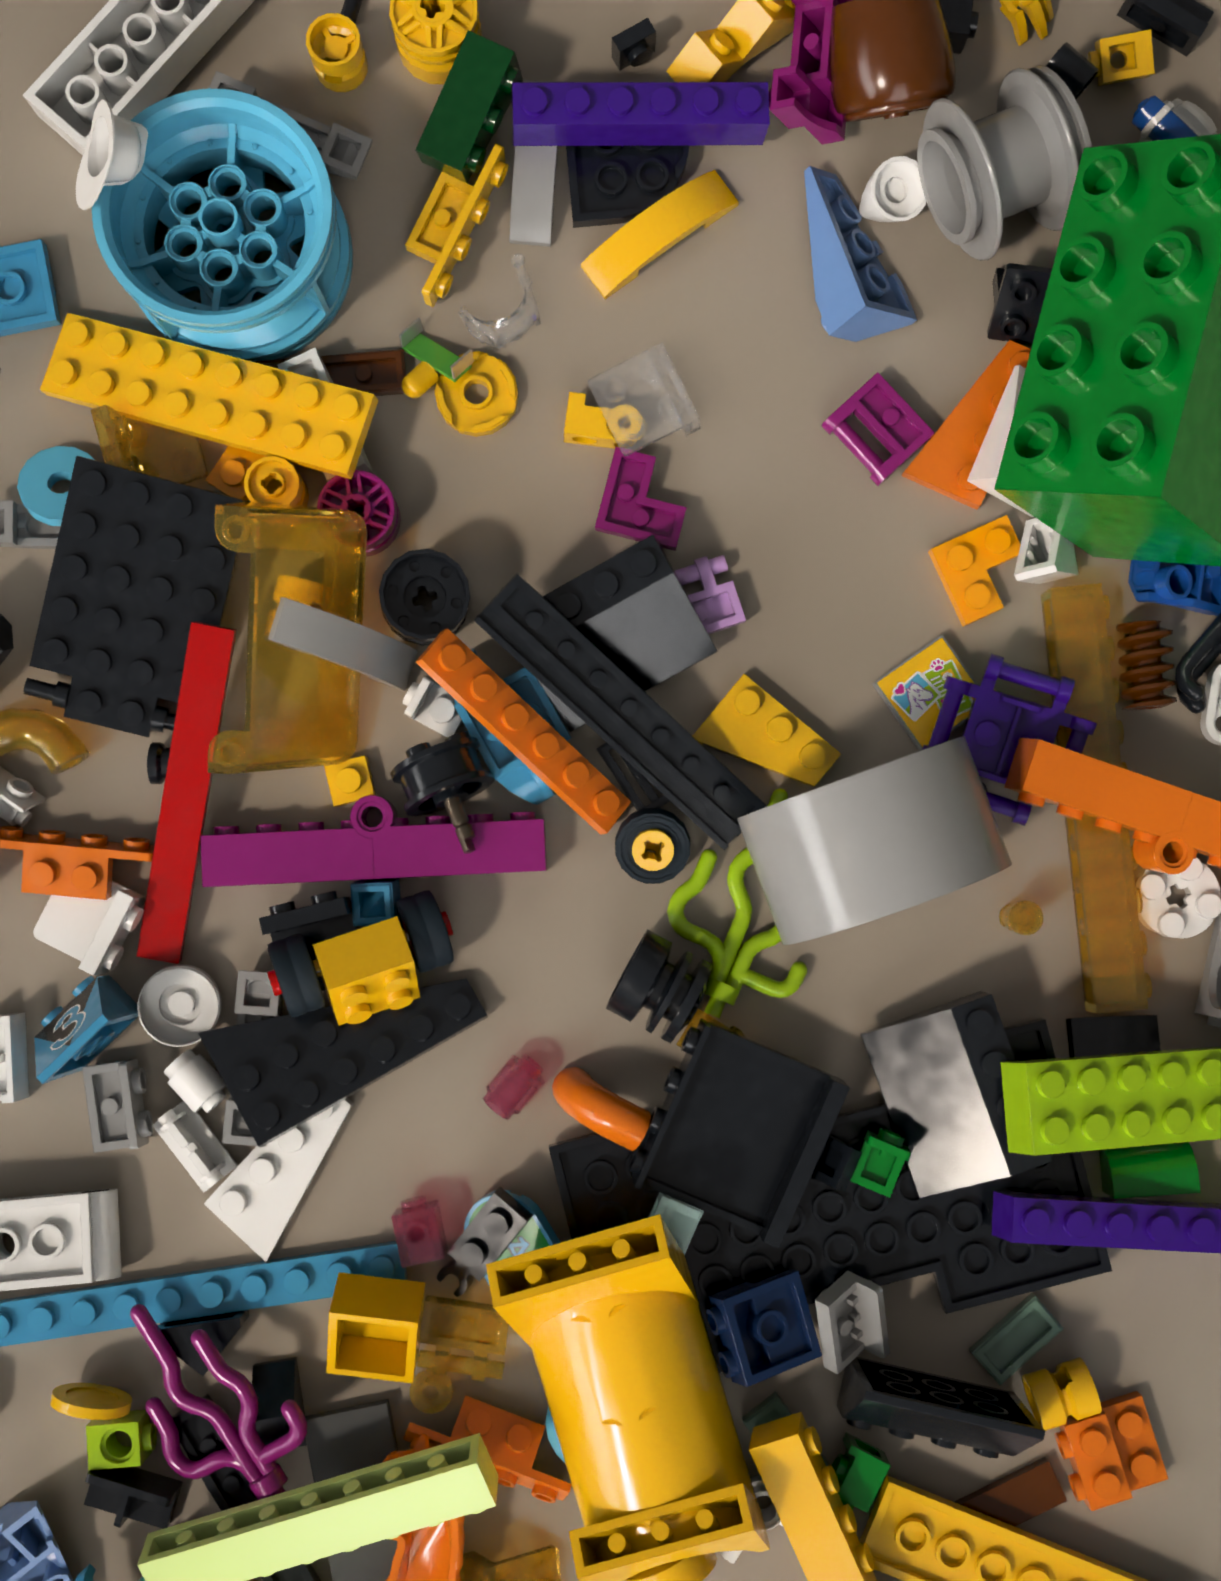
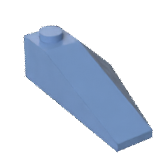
M809 166L804 171L815 301L822 316L821 324L829 336L857 342L912 325L917 321L906 290L897 274L894 273L888 276L879 261L878 256L883 251L877 241H871L859 228L858 223L861 221L862 216L836 174Z

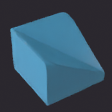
M399 878L358 880L350 884L353 926H369L396 916L398 917L396 901L401 899Z

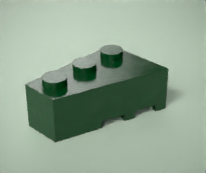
M468 30L415 149L422 163L466 183L473 172H479L485 159L486 148L493 135L497 132L502 118L512 102V82H523L515 51Z

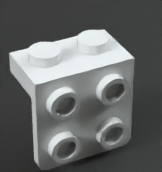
M113 880L111 897L107 900L51 895L33 930L34 937L80 960L79 969L93 976L107 974L119 963L124 952L122 945L128 933L132 932L139 924L144 912L142 906L146 897Z

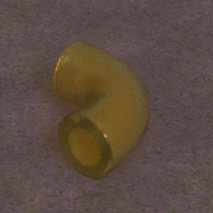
M9 708L0 712V757L17 749L29 750L38 754L44 760L52 774H59L77 766L90 756L83 741L68 724L40 709Z

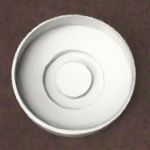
M187 964L170 965L153 974L141 989L137 1004L139 1020L147 1034L159 1043L172 1047L189 1046L201 1041L198 1033L213 1030L220 1017L222 1008L221 994L213 978L202 969Z

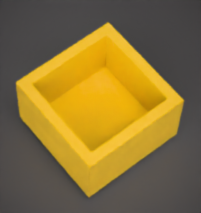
M339 1272L329 1310L326 1373L413 1384L421 1343L426 1283Z

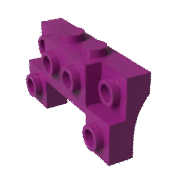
M791 0L795 4L791 63L788 67L773 69L772 88L769 89L770 111L788 129L804 126L822 145L844 141L846 121L844 116L838 114L834 108L830 91L832 83L830 34L832 7L852 0Z

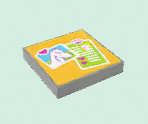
M943 635L872 683L875 690L919 751L930 742L947 689L943 688L947 676L977 684ZM963 695L952 730L967 720L974 700L973 697Z

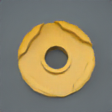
M475 351L473 352L474 362L471 364L472 367L456 382L442 374L439 376L435 387V396L438 410L449 426L461 434L478 437L493 434L506 426L515 414L519 396L515 376L508 365L499 358L488 355V353ZM474 384L485 386L489 391L486 400L479 404L470 403L465 398L466 390Z

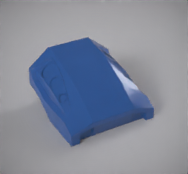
M1131 560L1128 583L1137 602L1170 605L1207 615L1219 616L1221 613V566Z

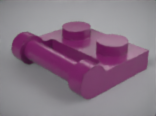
M878 372L821 425L829 435L834 433L872 474L869 478L877 486H880L935 434ZM852 414L892 454L889 459L883 462L846 422Z

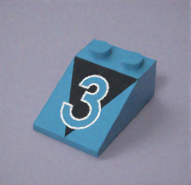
M110 975L99 976L95 979L93 976H89L73 990L72 994L76 998L65 1008L61 1005L56 1007L41 1021L44 1028L34 1037L36 1078L42 1084L82 1071V1067L88 1066L138 1017L137 1003Z

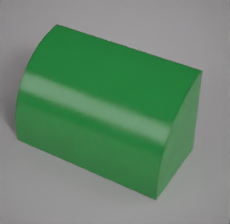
M1189 1142L1099 1150L1102 1192L1114 1199L1201 1193L1198 1167Z

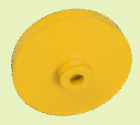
M68 1383L53 1389L50 1405L56 1411L76 1418L111 1420L122 1418L130 1413L132 1397L127 1392L112 1386L95 1383Z

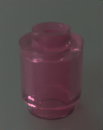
M526 1054L521 1058L512 1055L486 1086L488 1092L483 1097L484 1102L496 1114L509 1120L513 1114H519L545 1083L541 1077V1073L544 1071L543 1068Z

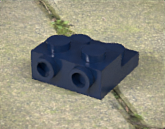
M789 1269L756 1283L744 1282L708 1296L711 1308L705 1312L706 1321L711 1332L720 1337L723 1351L717 1355L718 1364L724 1376L731 1378L732 1382L749 1387L822 1356L798 1270Z

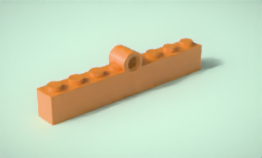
M1019 739L1004 786L1006 789L1019 793L1018 801L1043 808L1044 803L1048 802L1058 806L1057 814L1082 821L1083 815L1096 818L1094 826L1120 834L1122 828L1134 831L1132 837L1135 840L1133 856L1136 862L1144 869L1167 874H1179L1190 866L1192 860L1196 859L1197 853L1209 856L1207 864L1221 869L1220 801L1040 739Z

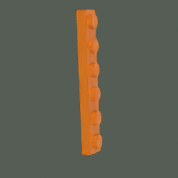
M448 628L441 631L417 659L416 663L600 835L607 834L631 801Z

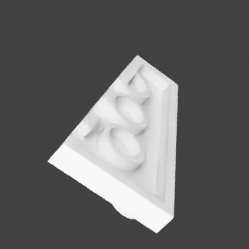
M348 1098L273 1140L267 1146L261 1148L256 1146L204 1203L207 1208L265 1262L268 1261L284 1229L290 1222L295 1209L354 1103Z

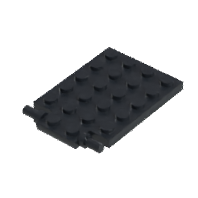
M76 456L30 661V666L72 676L71 684L58 681L57 685L27 678L23 694L52 701V706L65 709L63 717L148 738L152 730L162 733L165 729L173 731L176 714L169 713V708L158 706L159 698L178 703L191 622L196 621L221 626L250 502Z

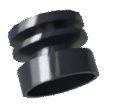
M431 549L408 551L393 560L384 572L379 588L383 617L392 632L406 642L428 646L444 629L448 628L456 634L465 622L470 602L468 579L460 565L445 553ZM421 591H425L428 597L435 596L437 598L432 601V609L429 611H425L422 605L415 606L413 604L418 601V593Z
M647 929L622 973L606 1005V1009L631 1022L640 1010L645 1007L650 1010L646 1022V1031L652 1033L662 1017L667 1019L661 1039L671 1044L677 1034L690 1023L706 993L708 976L713 964L702 959L691 975L686 971L692 960L693 953L686 951L675 965L667 962L672 949V942Z

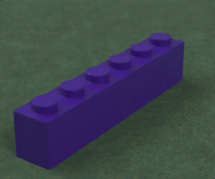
M512 82L513 146L763 145L770 125L768 82Z
M993 1191L991 1235L1011 1243L1221 1254V1204Z

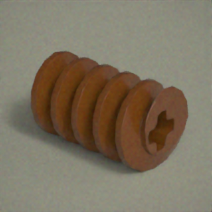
M1133 621L1116 626V630L1119 633L1129 635L1119 640L1117 647L1130 652L1121 656L1118 659V664L1131 668V670L1120 674L1119 681L1132 685V687L1121 691L1120 697L1132 701L1133 704L1123 707L1121 710L1157 709L1177 702L1176 697L1165 695L1163 691L1176 685V681L1163 677V673L1174 669L1175 664L1162 661V656L1173 652L1174 647L1161 644V639L1173 634V630L1160 627L1161 621Z

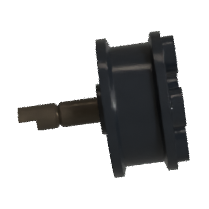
M468 731L456 733L445 739L444 742L431 746L429 742H425L409 748L405 752L407 758L397 764L390 773L393 782L401 784L408 800L404 805V810L408 816H422L444 809L447 810L452 825L456 828L455 832L464 854L476 850L472 842L476 835L472 825L469 824V818L462 802L481 793L494 782L492 772L483 769L477 755L478 748L481 746L478 739L470 737Z

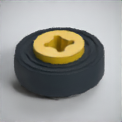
M643 808L631 813L621 823L615 837V855L621 868L632 879L645 884H660L673 879L684 869L690 856V836L685 824L674 813L662 808ZM647 849H648V850H654V851L656 852V854H655L654 852H649V851H647V852L645 853V851H646Z

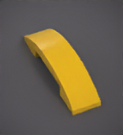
M716 170L707 172L675 189L630 220L581 263V268L603 298L607 299L638 277L641 268L699 227L703 226L705 229L736 208L739 202Z

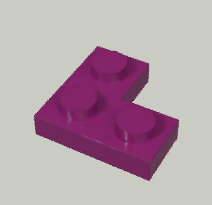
M615 447L595 524V531L639 542L654 535L662 548L676 551L687 507L647 497L656 462L655 456Z

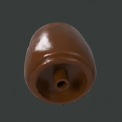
M852 0L832 7L830 34L832 83L830 91L834 108L838 114L844 116L846 122L884 117V120L908 116L909 112L928 109L935 100L941 98L948 99V96L953 94L956 85V68L953 47L940 0Z

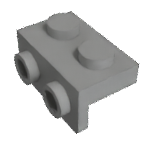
M138 1058L82 1067L93 1152L97 1153L129 1148L130 1150L138 1149L148 1144V1136H151L153 1133V1121L150 1111L144 1109L142 1093H146L147 1078L143 1067L139 1068Z
M846 1271L815 1299L824 1368L837 1375L863 1350H867L882 1359L890 1354L883 1289L871 1280Z

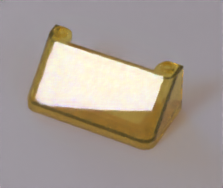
M243 501L215 505V532L217 539L228 550L250 553L244 730H224L213 738L208 750V773L240 774L339 765L348 761L356 751L358 742L361 673L270 641L268 636L281 597L312 606L363 625L367 529L363 518L355 511L338 508Z

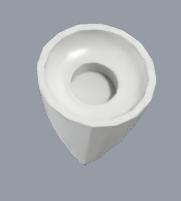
M896 156L884 161L873 172L866 184L859 207L860 215L866 219L878 222L907 221L917 216L926 205L917 161L906 156Z

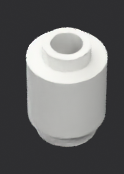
M191 1049L182 1053L164 1070V1074L170 1079L167 1082L168 1085L194 1113L201 1109L209 1113L227 1096L222 1091L226 1085L219 1073L201 1054L195 1055Z

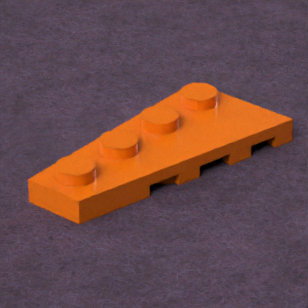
M1009 340L901 476L977 510L981 506L987 492L969 483L967 479L1014 366L1021 365L1026 368L1031 349Z

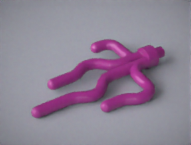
M142 1304L134 1305L130 1310L131 1319L162 1367L164 1387L169 1398L182 1410L207 1419L227 1447L215 1451L201 1460H190L183 1454L180 1448L179 1431L169 1411L161 1399L151 1397L147 1400L145 1409L161 1435L162 1451L168 1465L175 1473L190 1479L206 1477L224 1467L235 1468L246 1477L249 1487L258 1500L286 1492L283 1485L287 1482L288 1477L275 1460L295 1450L304 1442L307 1434V1421L299 1405L291 1399L283 1402L281 1412L289 1424L290 1430L285 1435L265 1445L256 1430L258 1397L253 1385L245 1375L233 1369L225 1362L207 1332L203 1329H197L191 1334L190 1340L216 1380L233 1390L240 1400L241 1410L237 1430L228 1414L220 1405L209 1399L195 1396L184 1387L180 1362L174 1350L148 1309Z

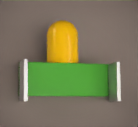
M419 317L399 334L402 349L421 361L402 380V390L410 398L421 397L438 382L439 377L436 371L456 382L472 367L471 364L474 362L472 349H469L459 357L421 334L423 328L421 318Z

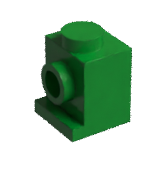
M846 1432L842 1439L846 1452L844 1455L838 1454L832 1464L839 1482L840 1491L838 1494L843 1505L849 1504L852 1510L855 1506L868 1513L891 1465L884 1451Z

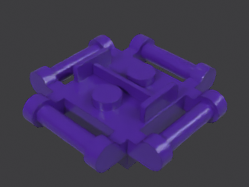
M991 653L980 685L947 676L943 687L947 691L928 745H924L922 750L948 741L963 695L973 697L974 700L961 737L965 736L980 777L1005 784L1019 739H1040L1053 744L1060 725L1072 729L1065 748L1082 754L1088 735L1094 734L1097 723L1065 712L1073 692L1075 679L1062 676L1061 679L1003 662L1004 657ZM1000 678L1054 695L1051 706H1045L995 690L996 680ZM985 791L993 812L1012 817L1013 823L1026 825L1032 805Z

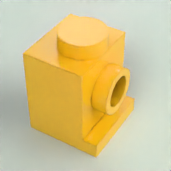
M1151 29L1102 38L1095 42V51L1088 52V60L1100 69L1095 76L1098 77V86L1148 78L1155 74ZM1114 53H1120L1124 57V65L1120 69L1114 68L1110 63L1111 56Z

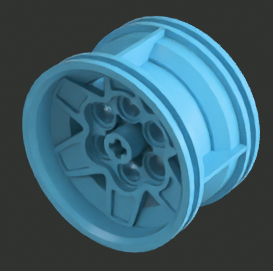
M208 88L178 93L156 102L136 115L131 121L142 124L148 131L145 160L141 171L131 181L123 185L103 186L97 201L92 206V221L96 241L103 259L117 281L139 304L155 328L169 340L252 362L284 359L312 343L333 321L346 297L353 269V247L347 220L340 202L334 193L322 156L306 131L291 116L272 103L248 93L229 89ZM215 168L210 173L208 186L205 188L194 182H186L201 172ZM265 172L281 180L292 191L275 193L270 189H265ZM230 186H241L236 195L232 197L223 196L225 190ZM201 203V207L196 213L191 215L184 214L189 205ZM272 209L276 211L270 220L258 221V216L264 210ZM159 219L169 231L165 236L164 245L155 252V231ZM304 240L301 254L298 257L292 251V246ZM187 245H197V249L192 255L188 257L180 256L182 249ZM259 252H272L266 262H253ZM225 268L232 269L228 279L219 282L214 280L218 271ZM194 290H200L201 304L189 300L182 295ZM257 295L264 296L258 300H255Z

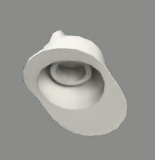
M103 99L98 102L94 111L90 137L77 174L76 201L78 207L85 211L90 209L97 201L103 186L123 185L131 181L141 171L145 160L148 139L146 127L113 115L109 102Z

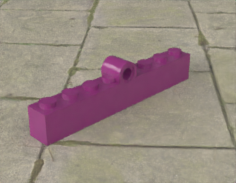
M368 795L360 798L353 805L350 820L340 821L341 829L324 830V822L298 823V831L282 832V824L256 825V833L239 834V826L213 827V835H201L202 887L547 871L545 820L536 819L535 812L510 813V821H493V814L468 815L469 824L472 825L476 835L472 839L476 850L464 854L455 832L456 828L453 827L449 816L425 817L426 825H409L408 818H398L397 810L390 801L379 796ZM373 808H379L383 815L381 823L376 827L369 826L366 820L368 812Z

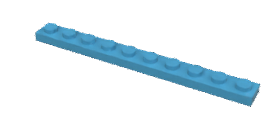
M403 1240L277 1258L267 1262L257 1261L0 1300V1347L136 1327L131 1319L130 1310L137 1304L144 1305L157 1324L331 1298L334 1294L339 1272L408 1280Z

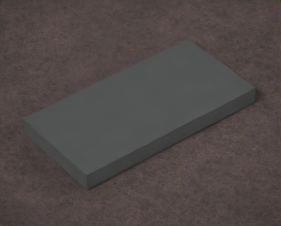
M389 1399L305 1416L307 1421V1434L305 1438L314 1483L382 1463L390 1452L398 1451ZM385 1539L361 1546L351 1552H341L328 1556L333 1581H385L391 1571L392 1561L397 1549V1541Z

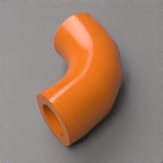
M566 1068L555 1077L552 1085L553 1096L558 1105L568 1115L600 1136L628 1150L634 1151L638 1148L649 1128L651 1120L650 1111L606 1089L581 1068Z

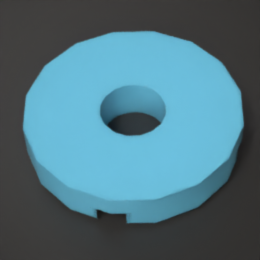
M55 446L41 450L27 460L19 473L17 489L23 505L36 520L50 526H61L68 491L65 493H55L51 491V488L60 480L71 481L76 456L94 460L87 452L75 447Z

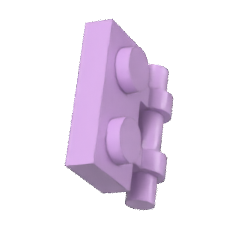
M724 555L709 560L704 556L695 559L693 565L675 570L682 586L700 580L703 590L690 594L688 597L708 634L746 622L734 582L729 581L717 585L714 575L728 571Z

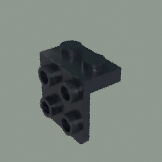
M336 891L311 896L312 905L296 909L294 901L269 907L270 915L259 918L262 935L271 934L272 942L295 934H301L304 937L313 963V960H316L313 944L358 929L357 926H353L350 897L338 898ZM317 976L321 990H326L322 976Z

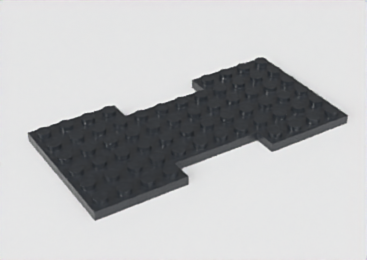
M1040 1018L1004 1028L1016 1061L1056 1058L1045 1019ZM885 1103L838 1114L830 1135L860 1150L867 1130L876 1134L879 1133L880 1128L894 1133L895 1130ZM647 1131L639 1147H645L650 1132ZM597 1133L549 1145L571 1239L649 1217L659 1192L642 1185L641 1190L634 1188L631 1177L633 1173L628 1171L635 1150H628ZM1081 1152L1050 1154L1052 1162L1013 1176L919 1198L906 1161L890 1198L851 1181L846 1191L842 1192L811 1176L779 1249L764 1243L759 1234L704 1211L685 1253V1259L719 1373L722 1371L718 1364L717 1355L723 1351L719 1335H714L711 1332L706 1321L705 1312L711 1308L708 1296L744 1282L756 1283L789 1269L799 1271L808 1305L815 1303V1299L820 1293L830 1287L846 1271L871 1280L879 1286L933 1272L942 1309L946 1314L1112 1271L1107 1249L1103 1247L1011 1243L991 1235L993 1191L1092 1196Z

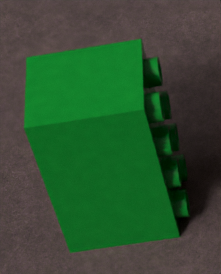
M1221 134L1083 149L994 490L1092 557L1221 566Z

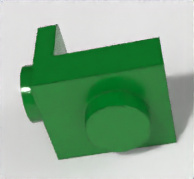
M880 1128L878 1134L867 1130L860 1148L862 1154L850 1181L890 1198L905 1160L908 1161L911 1155L910 1149L903 1145L905 1138L883 1128Z

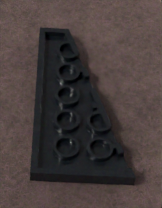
M467 978L421 987L419 988L420 998L414 999L410 1005L398 1010L386 1009L374 1013L368 1020L359 1024L346 1023L338 1026L332 1006H328L315 1011H309L298 1017H291L288 1014L200 1032L198 1034L258 1147L261 1148L488 1018V1015Z

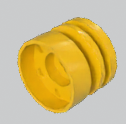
M390 0L389 17L403 65L415 78L429 84L444 85L468 30L482 36L477 0Z

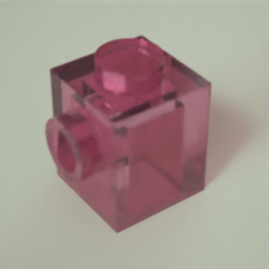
M417 1196L401 1201V1208H397L391 1218L402 1268L445 1259L448 1246L438 1200L427 1202L426 1196Z

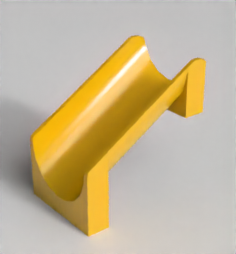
M658 1214L486 1264L493 1308L532 1349L584 1527L569 1531L577 1579L580 1581H623L642 1571L693 1556L723 1551L747 1550L763 1552L770 1550L761 1509L757 1502L688 1265L681 1248L661 1215Z

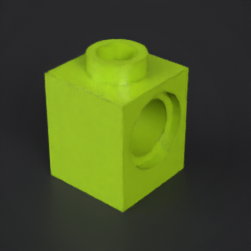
M146 1409L131 1410L128 1415L118 1419L91 1420L86 1425L88 1470L141 1466L152 1453V1450H155L157 1444V1428L154 1423H150V1416ZM122 1431L127 1433L131 1438L132 1446L126 1447L121 1445L116 1439L115 1432Z

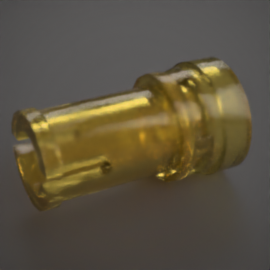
M1027 900L1007 904L999 913L1001 925L1003 927L1008 926V930H1012L1020 935L1036 933L1041 928L1044 919L1041 908L1036 903Z

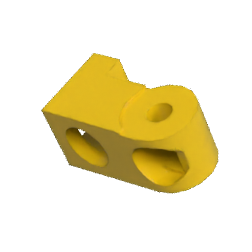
M569 392L563 442L615 449V447L630 449L638 443L642 433L643 419L635 408L624 405L612 410L586 406V394Z

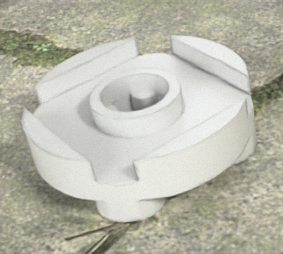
M1197 857L1192 860V863L1185 871L1179 874H1167L1141 868L1137 875L1139 878L1136 882L1135 890L1132 891L1133 909L1139 921L1154 933L1171 938H1190L1206 930L1212 924L1214 918L1221 913V891L1218 880L1212 870ZM1172 885H1175L1177 889H1184L1186 896L1183 898L1184 904L1181 907L1176 903L1169 904L1166 898L1171 895L1170 887Z

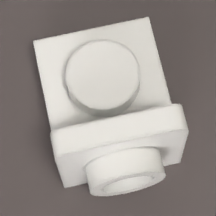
M425 676L420 684L415 681L412 683L403 700V704L407 706L404 714L447 738L456 734L463 721L454 707V698L440 685Z

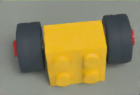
M425 890L396 901L398 917L396 916L313 944L316 960H313V963L304 937L301 934H295L269 943L267 949L274 969L267 971L274 995L283 994L289 1015L291 1017H298L325 1006L324 996L317 976H322L338 1026L346 1023H362L368 1020L374 1013L386 1009H402L410 1005L414 999L420 998L415 966L422 973L453 962V950L449 936L453 935L452 926L446 911L440 912L431 891Z

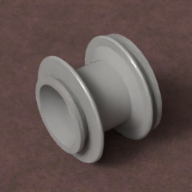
M1040 65L1029 69L1017 68L1005 76L999 89L997 112L972 121L964 109L950 99L941 98L935 100L930 105L924 119L923 133L920 136L917 149V163L922 190L929 210L945 237L952 243L959 245L971 257L980 261L989 260L996 254L1001 244L1003 219L1027 210L1043 227L1052 231H1062L1083 149L1092 147V143L1081 109L1074 95L1058 74L1048 67Z

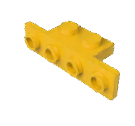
M495 143L474 186L441 172L405 244L407 251L435 264L422 289L425 304L431 307L435 306L439 297L444 299L448 294L453 282L451 272L457 260L462 262L466 258L472 243V238L469 236L475 224L481 225L485 220L490 207L488 198L494 186L500 188L505 180L509 165L505 160L504 147Z

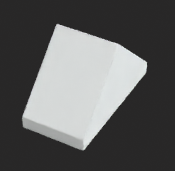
M1037 518L1026 520L1014 572L1016 580L1042 584L1079 575L1074 544Z

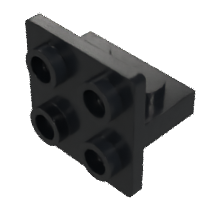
M1014 263L1007 264L1005 269L996 268L992 281L994 309L987 329V337L989 339L1000 341L1012 340L1025 344L1033 343L1052 268Z

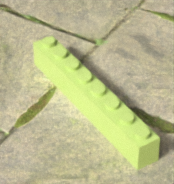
M480 1433L148 1533L137 1566L145 1581H247L257 1577H267L277 1571L301 1564H311L324 1557L341 1552H351L364 1545L385 1539H394L411 1531L428 1526H438L445 1521L468 1514H478L488 1508L495 1507L497 1504L499 1475Z

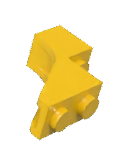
M737 0L716 29L694 33L666 72L675 82H726L750 59L793 32L795 4L791 0Z

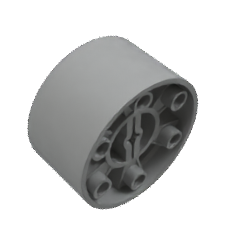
M965 736L890 761L737 818L783 945L812 940L894 914L964 888L1012 865Z

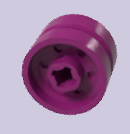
M355 470L352 480L335 476L326 483L318 498L317 516L322 529L331 541L347 554L357 557L376 555L388 548L399 532L401 515L398 504L384 481L372 473ZM358 509L364 511L363 514L365 516L361 519L355 517L354 512Z

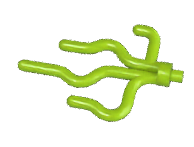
M781 788L774 790L767 807L788 799L786 790ZM747 847L735 856L728 870L727 883L730 895L735 903L736 912L724 943L710 931L690 923L684 915L687 902L703 890L711 876L717 861V853L714 850L706 849L702 852L691 878L675 890L669 900L667 909L669 923L674 931L684 939L704 947L712 956L713 967L705 993L710 998L704 1012L719 1019L726 1003L734 1006L742 985L771 997H789L798 991L807 974V966L801 961L793 963L788 976L783 981H776L749 969L757 953L775 946L781 942V938L776 925H774L769 930L758 933L745 941L740 948L749 927L753 911L751 899L744 884V874L747 868L753 864Z

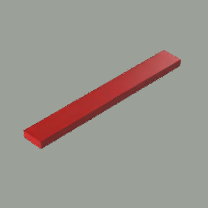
M196 621L191 622L136 957L179 964L182 961L201 848V835H203L237 629Z

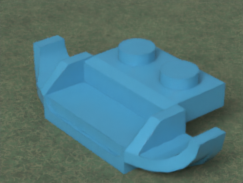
M471 649L478 656L475 649ZM525 667L502 679L566 740L572 738L541 684ZM454 699L455 709L471 737L478 739L481 745L478 750L495 780L513 794L535 805L556 795L550 787Z

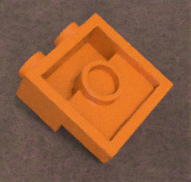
M1138 1391L1100 1402L1102 1409L1100 1414L1078 1421L1074 1417L1068 1416L1067 1423L1059 1426L1060 1432L1055 1433L1059 1451L1064 1460L1070 1459L1074 1472L1068 1475L1072 1492L1078 1502L1083 1500L1091 1511L1132 1499L1131 1491L1168 1480L1143 1397Z

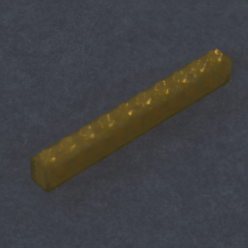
M1102 583L1050 588L1041 594L1049 676L1061 679L1062 676L1075 679L1073 692L1065 712L1097 723L1094 734L1088 735L1082 754L1128 770L1127 764L1121 761L1119 746L1124 741V728L1121 720L1116 718L1115 703L1119 701V684L1115 677L1112 678L1110 661L1114 660L1115 646L1112 636H1107L1106 619L1110 616L1109 598L1107 594H1103ZM1059 726L1056 735L1058 746L1066 747L1071 728ZM1083 815L1082 821L1065 817L1085 1010L1100 1014L1148 1009L1147 998L1152 996V982L1149 974L1144 973L1143 956L1147 954L1148 945L1146 935L1139 927L1138 913L1142 912L1143 900L1140 889L1135 888L1133 871L1137 870L1138 863L1133 856V846L1130 845L1129 830L1122 828L1119 834L1094 826L1096 818Z

